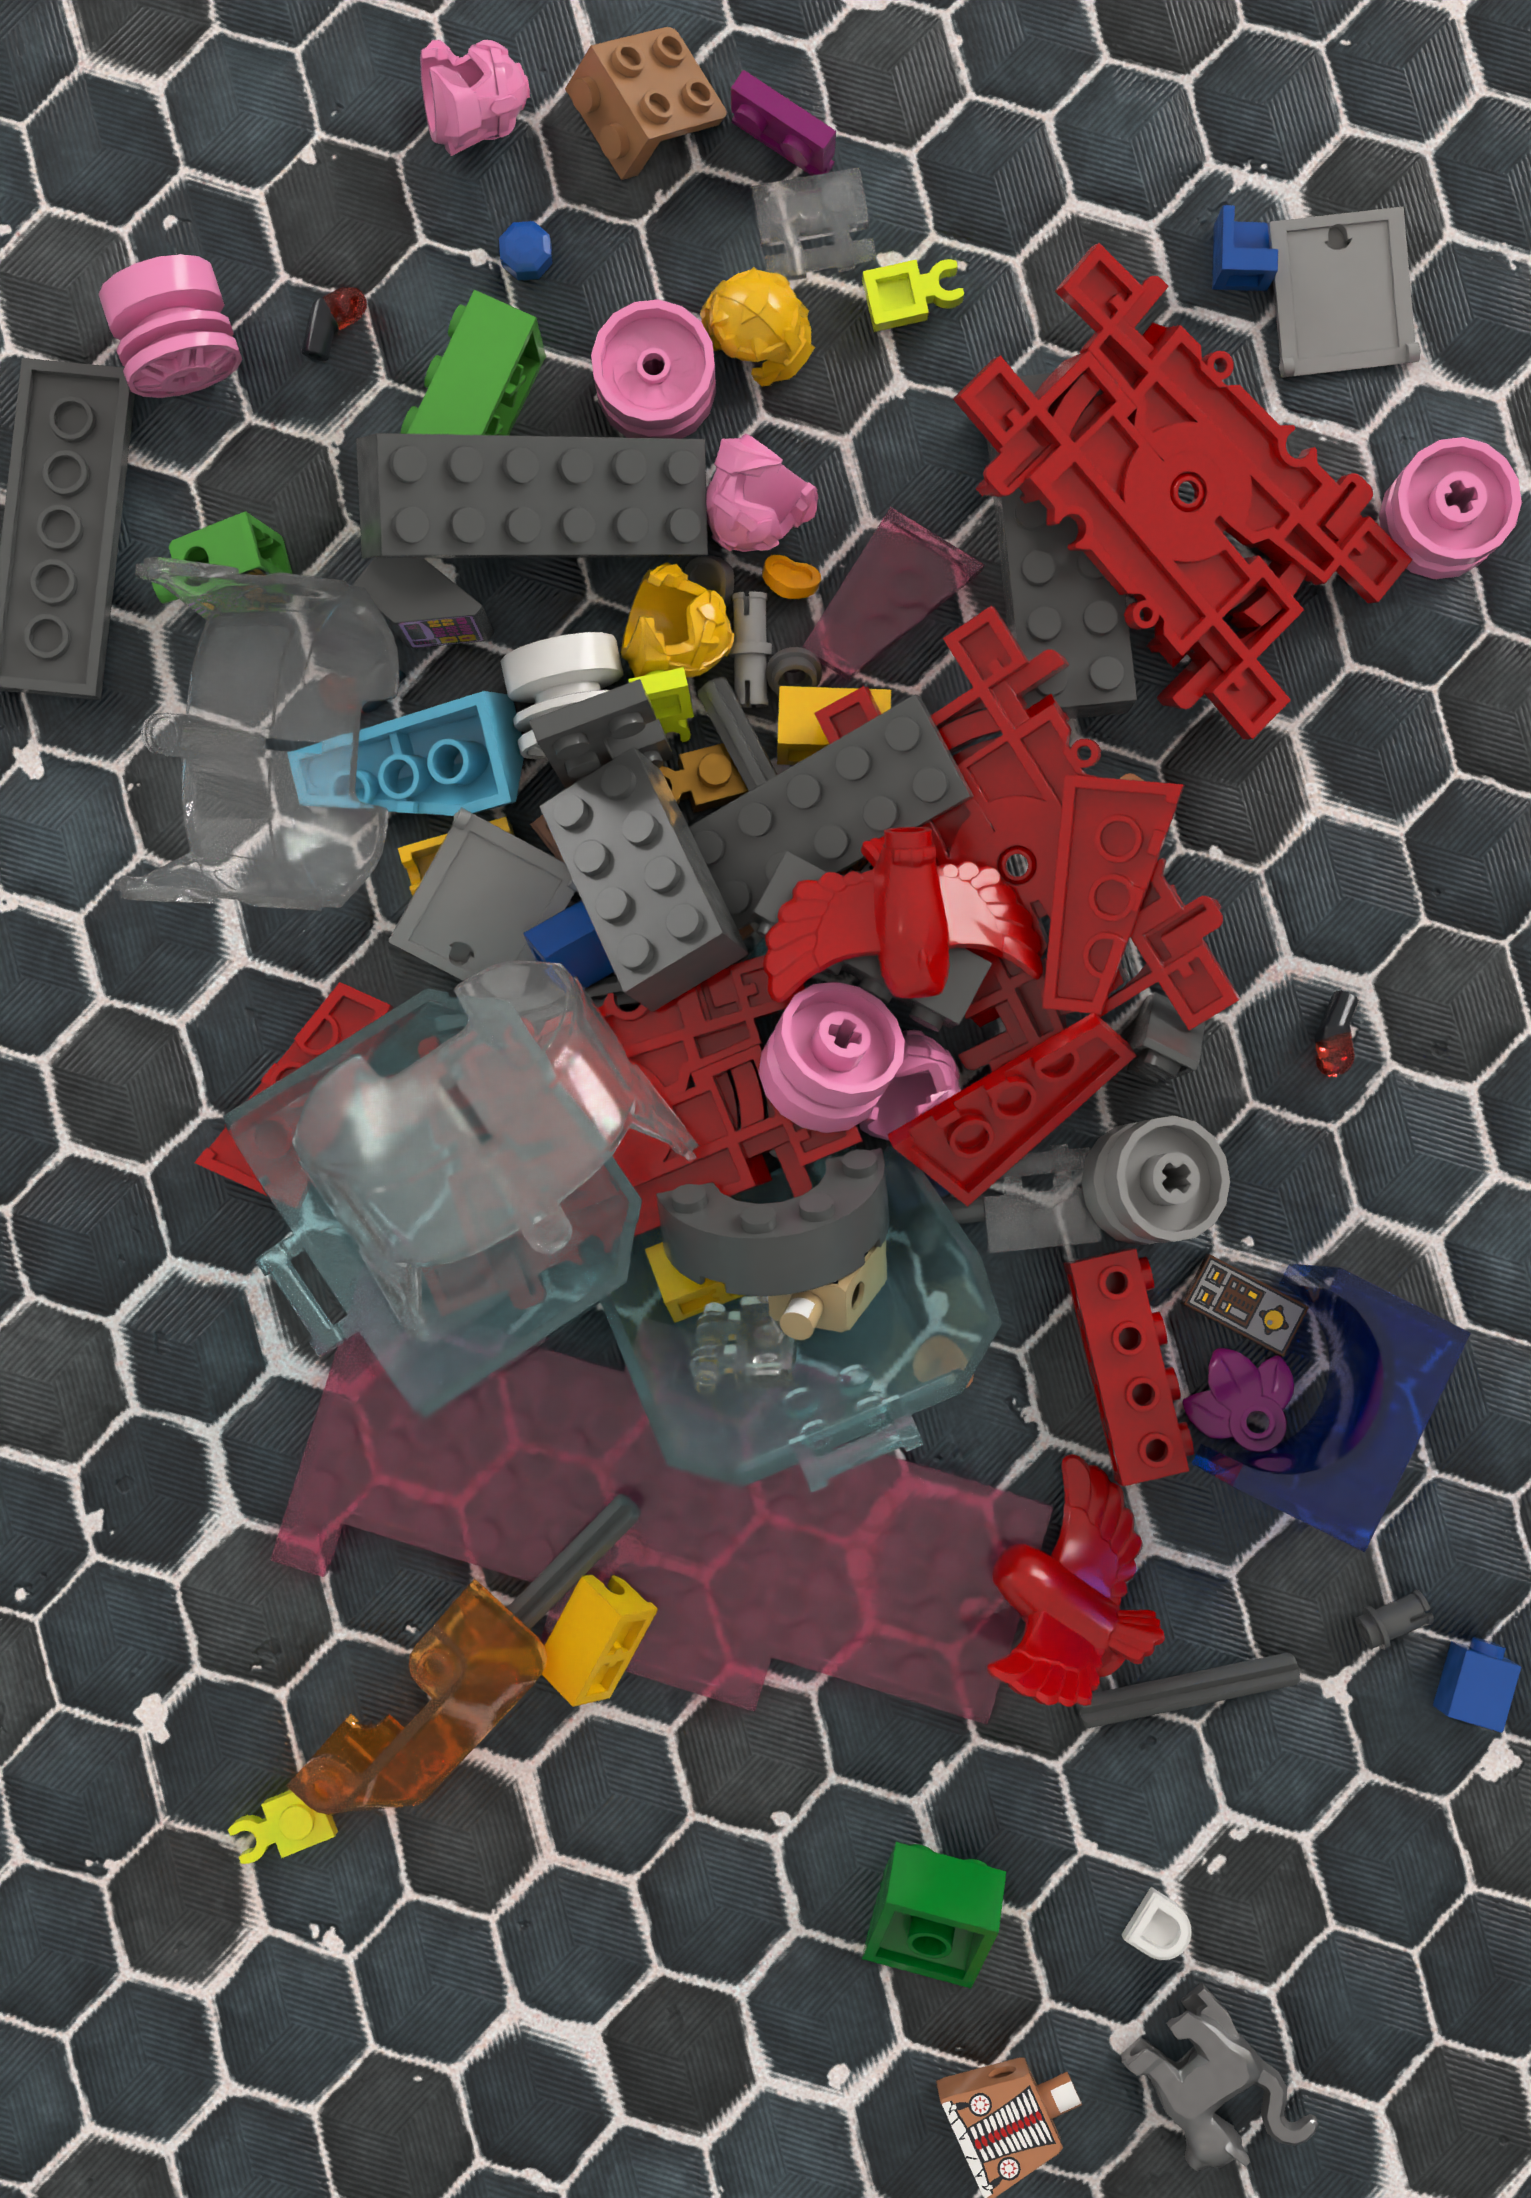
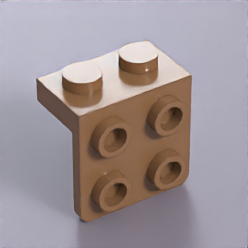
M664 27L591 45L565 88L575 108L583 117L604 155L609 159L621 180L638 176L660 141L717 126L726 116V109L679 33L671 27Z

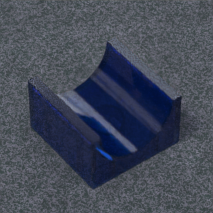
M1289 1264L1279 1284L1290 1289L1308 1305L1321 1325L1328 1346L1329 1376L1322 1401L1315 1414L1298 1433L1270 1451L1262 1453H1233L1201 1444L1192 1464L1232 1487L1365 1552L1471 1332L1340 1267Z

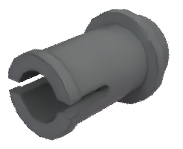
M1416 1589L1411 1591L1410 1594L1377 1609H1374L1372 1606L1364 1607L1363 1615L1356 1617V1625L1363 1641L1370 1649L1379 1646L1385 1650L1391 1646V1640L1425 1625L1433 1624L1434 1617L1432 1613L1426 1614L1424 1612L1431 1608L1423 1594Z

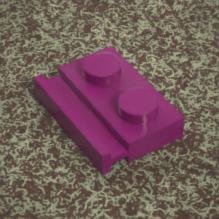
M743 70L731 87V112L734 113L732 123L820 182H823L834 166V161L831 159L835 155L836 130Z

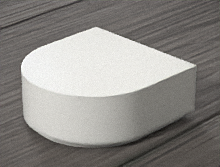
M1151 1887L1121 1935L1124 1941L1149 1957L1157 1960H1170L1179 1956L1187 1948L1191 1939V1924L1183 1909L1176 1902Z

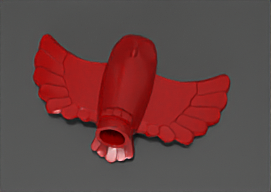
M928 827L890 828L884 830V836L880 839L872 838L870 841H864L861 853L874 867L872 870L863 873L851 871L844 876L836 872H827L818 881L803 880L797 882L792 890L793 898L783 904L778 911L779 922L772 926L765 936L768 951L764 957L763 967L769 977L768 993L771 999L780 1003L790 997L803 983L815 974L838 962L862 956L877 955L881 975L887 988L893 996L905 999L931 997L943 993L949 975V949L954 948L985 950L1013 962L1034 979L1038 980L1043 975V965L1039 956L1040 940L1032 928V916L1023 905L1018 903L1015 890L1001 881L999 872L993 866L978 868L969 861H964L957 866L952 864L937 866L936 849L934 843H932V829Z
M1071 1454L1065 1456L1061 1464L1065 1504L1060 1535L1051 1555L1030 1545L1015 1544L1005 1549L994 1565L992 1573L994 1585L1008 1603L1019 1613L1026 1626L1021 1642L1011 1653L987 1665V1672L991 1677L1008 1684L1017 1694L1032 1697L1043 1705L1059 1703L1067 1707H1072L1075 1704L1091 1705L1092 1691L1098 1688L1100 1683L1099 1677H1105L1115 1672L1125 1659L1134 1664H1141L1144 1657L1152 1655L1155 1646L1160 1645L1165 1640L1160 1619L1156 1618V1613L1153 1610L1120 1609L1121 1598L1127 1593L1126 1582L1132 1579L1136 1573L1137 1567L1134 1559L1139 1555L1143 1547L1140 1535L1134 1531V1515L1130 1509L1124 1506L1122 1488L1116 1483L1110 1482L1107 1474L1100 1467L1088 1465L1080 1456Z

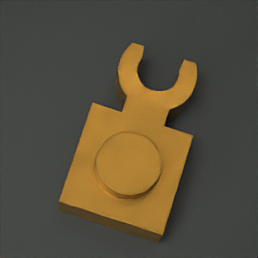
M723 743L679 754L677 761L679 771L663 766L659 768L677 804H679L680 800L689 798L694 813L729 804L749 792Z

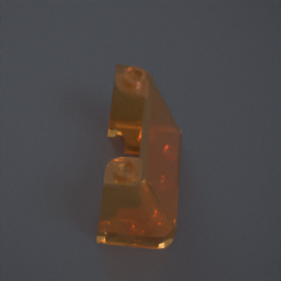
M474 1578L431 1629L420 1639L410 1654L409 1669L411 1676L417 1685L432 1698L405 1728L390 1714L377 1724L362 1725L357 1724L359 1720L350 1713L286 1786L308 1807L318 1813L327 1815L419 1805L437 1789L536 1683L546 1667L547 1653L544 1644L525 1624Z

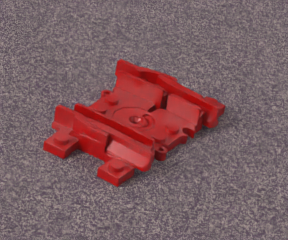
M1098 243L1086 252L1055 290L1095 331L1079 351L1081 354L1063 361L1041 384L1035 394L1029 390L1000 355L993 358L953 398L961 410L999 453L984 469V480L976 487V490L982 496L1005 497L1019 488L1023 492L1019 498L1025 504L1039 500L1047 509L1046 524L1048 526L1060 524L1065 516L1075 520L1078 526V534L1076 539L1068 545V550L1083 551L1119 595H1133L1137 599L1136 602H1132L1125 609L1124 618L1127 625L1135 630L1147 629L1155 625V637L1147 644V647L1152 653L1160 652L1172 668L1186 655L1192 659L1190 664L1157 696V700L1163 706L1189 709L1205 694L1242 739H1254L1291 701L1259 663L1257 658L1304 611L1303 607L1293 597L1302 581H1310L1314 585L1325 584L1336 571L1368 604L1377 603L1413 559L1370 516L1362 517L1360 515L1373 497L1372 487L1360 475L1356 473L1343 475L1335 482L1318 464L1317 449L1315 447L1302 450L1298 458L1290 456L1286 449V440L1289 434L1295 430V426L1279 425L1241 385H1226L1222 381L1228 378L1233 371L1234 363L1230 354L1219 350L1202 358L1201 345L1181 325L1164 327L1152 322L1143 335L1135 329L1137 324L1169 286L1158 276H1150L1140 284ZM1214 362L1216 363V365H1217V367H1218V370H1217V371H1216L1215 368H1214ZM1183 482L1190 483L1195 491L1194 498L1189 504L1181 501L1178 495L1179 487ZM1226 531L1247 548H1258L1273 561L1268 566L1259 555L1243 558L1223 532ZM1241 603L1238 608L1229 613L1233 616L1230 623L1238 629L1243 628L1235 634L1222 618ZM1141 610H1142L1143 613H1144V618H1143V620H1141V618H1140V611H1141Z

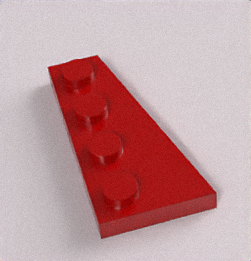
M1078 775L1064 776L1042 1008L1082 1013L1094 1012L1095 1014L1103 1012L1185 784Z
M339 982L294 1038V1043L278 1063L272 1065L261 1079V1084L245 1104L235 1111L225 1124L224 1130L210 1147H206L194 1163L294 1209H301L393 1010V1006Z
M1093 1012L887 1135L894 1149L968 1207L1133 1060L1136 1054L1125 1039Z

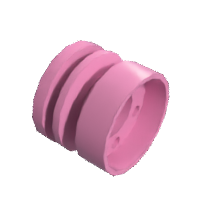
M182 254L155 257L135 263L115 273L102 285L99 298L113 337L121 340L117 347V353L122 365L125 367L123 372L132 393L142 397L153 398L185 395L205 389L224 380L239 367L242 357L236 339L232 337L234 332L229 318L220 314L224 307V302L209 261L199 256Z

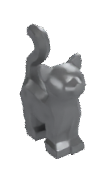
M1202 1982L1181 2000L1187 2011L1176 2018H1171L1166 2023L1178 2040L1189 2039L1194 2045L1180 2060L1174 2062L1167 2058L1142 2037H1139L1121 2053L1122 2063L1136 2076L1147 2075L1151 2079L1165 2112L1184 2130L1187 2143L1184 2157L1190 2167L1196 2171L1209 2166L1222 2168L1235 2159L1245 2167L1250 2163L1249 2156L1241 2145V2136L1234 2129L1233 2125L1215 2114V2111L1225 2102L1253 2084L1261 2087L1264 2091L1260 2115L1267 2133L1277 2142L1296 2146L1307 2142L1316 2133L1318 2122L1316 2116L1312 2114L1304 2116L1296 2122H1288L1284 2116L1287 2086L1278 2070L1263 2061L1248 2042L1237 2032L1227 2010Z

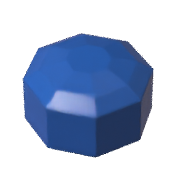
M534 221L513 222L499 237L502 267L517 280L540 279L553 264L550 235Z

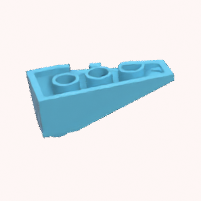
M482 691L291 751L289 755L302 806L454 816L461 807L473 814L514 803L517 799L524 759L520 754L517 741L522 734L521 731L514 727L513 718L516 715L514 702L508 697V694Z

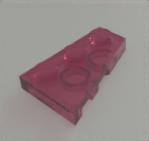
M890 507L802 648L813 652L821 664L850 680L980 574L985 565Z

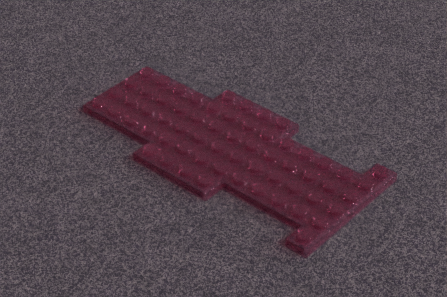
M376 1236L372 1237L270 1558L271 1561L324 1577L328 1574L343 1524L533 1582L617 1495L625 1494L638 1505L641 1515L638 1521L585 1575L592 1574L604 1583L609 1591L611 1590L607 1584L611 1576H618L626 1581L646 1602H652L658 1608L656 1615L625 1670L626 1672L755 1712L772 1657L988 1725L1000 1681L988 1674L987 1665L1006 1657L1010 1653L1020 1619L1019 1613L1008 1603L993 1583L992 1573L994 1565L1001 1553L1009 1546L1015 1544H1026L1041 1550L1053 1510L1052 1505L841 1440L839 1436L855 1387L853 1384L640 1319L624 1372L413 1307V1301L423 1273L420 1264L426 1262L429 1253ZM577 1583L550 1609L539 1645L544 1646Z

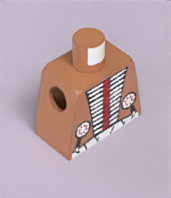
M1015 2058L944 2077L936 2081L940 2102L984 2198H996L1059 2154L1063 2146L1053 2118L1082 2105L1068 2071L1037 2085L1025 2058Z

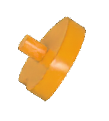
M783 555L769 556L765 560L762 569V577L771 590L783 598L801 599L815 594L821 581V574L814 566L807 563L794 562Z

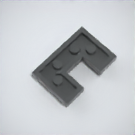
M640 679L529 720L538 745L566 789L632 747L640 751L658 768L662 767L663 761L674 758L668 738L659 719H656L650 699Z

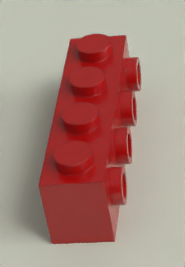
M1126 1248L1063 1263L1115 1481L1124 1487L1188 1472L1189 1466L1186 1456L1194 1455L1193 1441L1187 1423H1178L1173 1401L1181 1399L1180 1387L1174 1368H1165L1160 1346L1168 1344L1167 1333L1160 1312H1151L1147 1291L1154 1290V1279L1147 1257L1138 1258L1136 1248Z

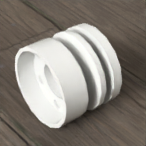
M585 632L561 635L519 647L502 658L500 662L508 697L515 702L535 703L518 712L513 718L514 727L518 731L527 732L517 740L520 754L524 758L547 759L535 739L529 720L609 691L601 689L619 681L624 675L617 641L612 634Z

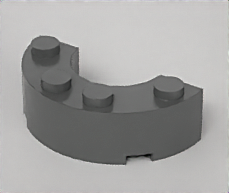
M882 1149L854 1150L844 1156L825 1159L826 1173L820 1183L804 1195L783 1202L756 1204L737 1201L722 1194L713 1182L701 1185L685 1184L672 1191L657 1193L656 1197L665 1254L671 1264L690 1280L700 1285L705 1282V1278L725 1283L726 1293L746 1296L787 1295L816 1289L840 1280L865 1264L864 1254L873 1246L881 1248L889 1230L890 1220L886 1172Z

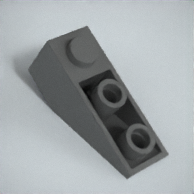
M1156 992L1147 996L1126 1038V1041L1136 1054V1057L1130 1061L1127 1071L1153 1084H1157L1159 1080L1168 1081L1196 1071L1200 1063L1205 1021L1189 1031L1169 998Z

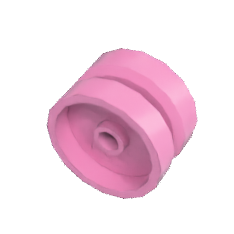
M659 299L634 302L613 313L598 331L591 354L598 403L610 425L626 438L683 439L694 433L710 414L716 394L713 343L702 322L684 307Z
M1465 437L1439 440L1419 451L1385 492L1379 512L1380 527L1413 559L1406 568L1411 573L1432 579L1459 577L1482 563L1490 553L1494 552L1516 526L1522 504L1519 479L1508 460L1487 443Z
M841 982L813 984L795 994L783 1012L774 1032L761 1052L759 1077L765 1095L781 1115L800 1127L823 1133L849 1130L868 1118L881 1095L903 1063L905 1040L896 1017L880 999L861 987Z

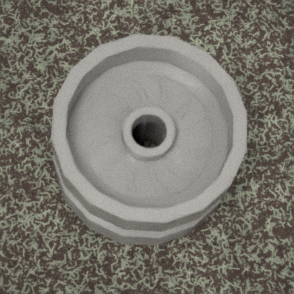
M1168 1116L1116 1126L1098 1138L1085 1159L1081 1182L1085 1205L1097 1226L1115 1240L1133 1245H1147L1196 1238L1212 1227L1226 1206L1230 1176L1226 1156L1211 1133L1196 1121L1178 1116Z

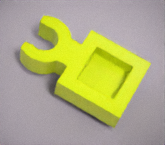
M951 259L942 260L936 263L929 273L921 275L917 260L863 271L862 283L874 332L928 320L929 311L927 304L930 303L946 309L960 305L964 298L963 288L948 291L939 284L941 279L956 275L958 269L957 261Z
M684 667L668 671L655 670L647 673L645 676L628 679L629 683L638 679L641 680L650 699L656 719H659L665 734L676 732L680 734L682 742L689 741L691 734L687 719L693 718L694 714Z
M318 1779L266 1799L261 1804L266 1818L262 1819L255 1815H246L237 1819L228 1829L230 1836L236 1835L241 1831H249L256 1838V1846L243 1851L238 1857L241 1864L257 1861L266 1852L269 1845L274 1843L277 1845L281 1858H284L331 1839L338 1833Z

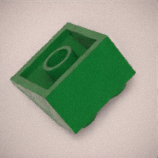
M896 1842L883 1872L862 1959L971 1989L999 1933L1006 1871L989 1867L979 1860H962L936 1853L924 1845H906Z

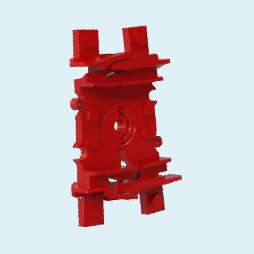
M990 606L943 638L973 688L932 714L931 718L951 754L979 738L1000 732L1003 735L970 746L953 756L974 797L922 827L932 829V843H934L936 849L937 866L942 864L957 866L964 861L972 862L978 868L993 866L999 872L1001 881L1015 890L1018 903L1030 912L1033 919L1032 928L1040 940L1039 956L1043 965V975L1038 980L1003 957L1000 958L985 950L965 948L992 963L966 1011L965 1017L966 1019H973L979 1027L1001 1018L1006 1030L963 1051L958 1056L964 1067L968 1070H976L989 1064L993 1072L1066 1029V1014L1072 1013V1011L1042 1008L1047 958H1042L1048 950L1049 940L1041 917L1048 914L1051 919L1064 776L1099 777L1087 774L1084 768H1090L1098 763L1101 757V750L1099 745L1091 739H1080L1072 744L1071 747L1069 746L1072 729L1067 722L1070 719L1062 711L1052 693L1028 709L1026 708L1027 703L1023 696L1067 668L1069 663L1064 656L1052 649L1045 650L1028 661L996 608ZM863 686L814 714L829 744L881 715V712L869 687ZM1085 746L1091 750V756L1088 760H1083L1080 757V750ZM1014 854H1021L1027 859L1028 869L1022 876H1014L1008 871L1007 862ZM1161 858L1156 863L1130 935L1146 964L1124 987L1108 997L1103 1012L1096 1015L1099 1017L1105 1015L1159 982L1190 1031L1239 1001L1240 997L1203 939L1204 936L1222 925L1221 905L1218 900L1207 895L1200 896L1189 904L1184 905L1177 894L1175 886L1173 884L1169 885L1163 876L1166 860ZM1121 963L1110 993L1129 979L1127 970L1122 967Z
M765 955L723 969L653 1012L641 1004L634 1011L625 1012L619 1007L617 996L613 993H608L602 1006L546 1023L540 1036H538L536 1025L531 1020L522 1017L515 1018L509 1022L506 1028V1036L512 1045L506 1046L499 1041L491 1040L466 1048L467 1052L462 1056L469 1079L461 1082L458 1079L448 1042L441 1037L440 1032L436 1031L428 1033L419 1039L418 1047L423 1063L359 1082L375 1136L381 1137L429 1122L436 1144L456 1142L458 1163L461 1170L445 1176V1179L471 1243L420 1264L440 1316H447L507 1290L510 1293L515 1308L521 1313H527L549 1305L551 1295L544 1276L568 1267L571 1263L584 1268L590 1267L592 1262L588 1257L587 1248L593 1239L603 1238L611 1246L612 1254L618 1255L621 1254L627 1240L661 1226L657 1193L672 1191L685 1184L701 1185L711 1182L715 1184L722 1194L729 1197L741 1192L750 1191L773 1180L762 1155L763 1153L775 1150L794 1198L804 1195L811 1190L813 1186L806 1170V1165L859 1144L863 1140L857 1126L849 1130L831 1133L802 1128L781 1115L765 1095L759 1077L760 1057L764 1047L762 1046L763 1042L756 1019L785 1011L794 995L806 989L805 984L803 983L785 1001L781 1003L775 1002L768 993L769 977L764 971L763 962ZM521 1026H525L527 1029L526 1036L520 1039L517 1031ZM728 1070H731L739 1099L741 1130L739 1126V1111L736 1094ZM693 1078L696 1086L689 1089L691 1079ZM604 1113L613 1114L618 1121L617 1129L610 1135L602 1134L597 1127L598 1119ZM510 1131L514 1132L523 1141L553 1136L556 1145L529 1157L525 1149L511 1148L491 1156L486 1136ZM496 1177L501 1188L518 1210L522 1222L503 1230L494 1221L486 1208L508 1203L496 1182Z

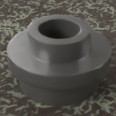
M789 647L775 653L767 664L768 684L778 696L779 686L818 687L822 678V668L818 657L805 648ZM792 669H799V670H801V671H799V672H797V673H789V672H787V671L792 670Z

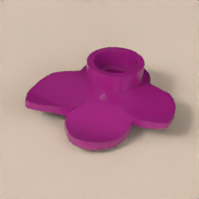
M1225 1348L1215 1349L1210 1360L1208 1383L1211 1390L1196 1393L1183 1399L1182 1403L1186 1415L1192 1424L1209 1438H1234L1239 1446L1255 1453L1274 1449L1285 1436L1287 1421L1283 1410L1294 1395V1379L1289 1367L1279 1355L1266 1360L1256 1368L1251 1360L1240 1352ZM1259 1413L1266 1416L1269 1420L1267 1430L1262 1433H1254L1249 1430L1247 1420L1251 1415Z

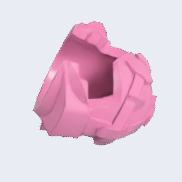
M432 40L426 48L421 50L420 65L423 100L432 141L443 144L446 151L453 156L482 140H495L507 136L513 131L516 117L524 109L527 98H530L528 78L524 75L521 64L515 63L508 56V49L493 40H482L476 43V45H472L467 55L459 58V56L452 53L444 42Z
M746 433L741 438L721 439L714 463L716 472L709 486L706 487L707 523L713 534L711 537L721 547L730 552L732 550L742 552L770 550L779 545L778 540L782 539L792 527L798 528L804 522H808L815 517L817 511V488L782 465L783 459Z
M903 1031L902 1035L905 1040L903 1063L868 1118L859 1123L860 1130L873 1137L889 1140L887 1134L961 1091L958 1080L960 1079V1073L949 1050H945L933 1038L925 1036L922 1031Z

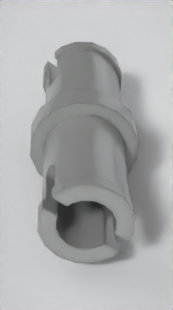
M744 592L733 593L734 643L729 657L734 658V694L742 708H752V705H756V708L767 707V658L772 656V644L766 642L767 593L749 592V596H745Z

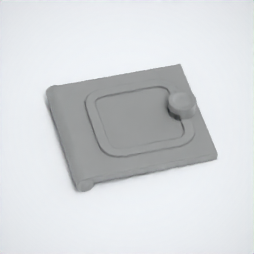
M1404 206L1271 221L1268 223L1270 249H1278V271L1273 279L1281 377L1419 362L1421 351L1419 343H1415Z
M461 807L455 813L452 827L388 942L495 998L517 994L535 962V958L523 933L565 910L577 888L564 862Z

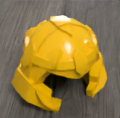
M753 267L751 270L734 275L727 281L722 280L704 303L700 316L701 322L713 343V351L723 350L728 357L737 358L742 361L759 362L767 360L762 363V367L752 368L751 375L753 380L761 386H769L773 382L788 380L796 375L807 362L815 347L811 344V326L807 317L809 310L797 299L795 292L789 286L790 282L784 275L756 270Z
M666 562L654 570L649 569L643 576L636 592L621 646V656L628 661L629 668H631L635 678L645 676L647 673L655 670L668 671L684 667L686 678H693L702 675L716 666L724 656L727 657L734 642V633L731 631L723 598L716 591L707 590L701 585L688 580V575L677 564L671 565Z

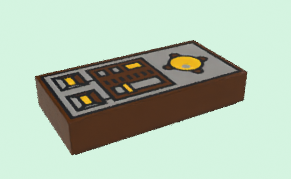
M1206 1254L1181 1304L1282 1357H1284L1309 1309L1303 1303L1210 1254Z

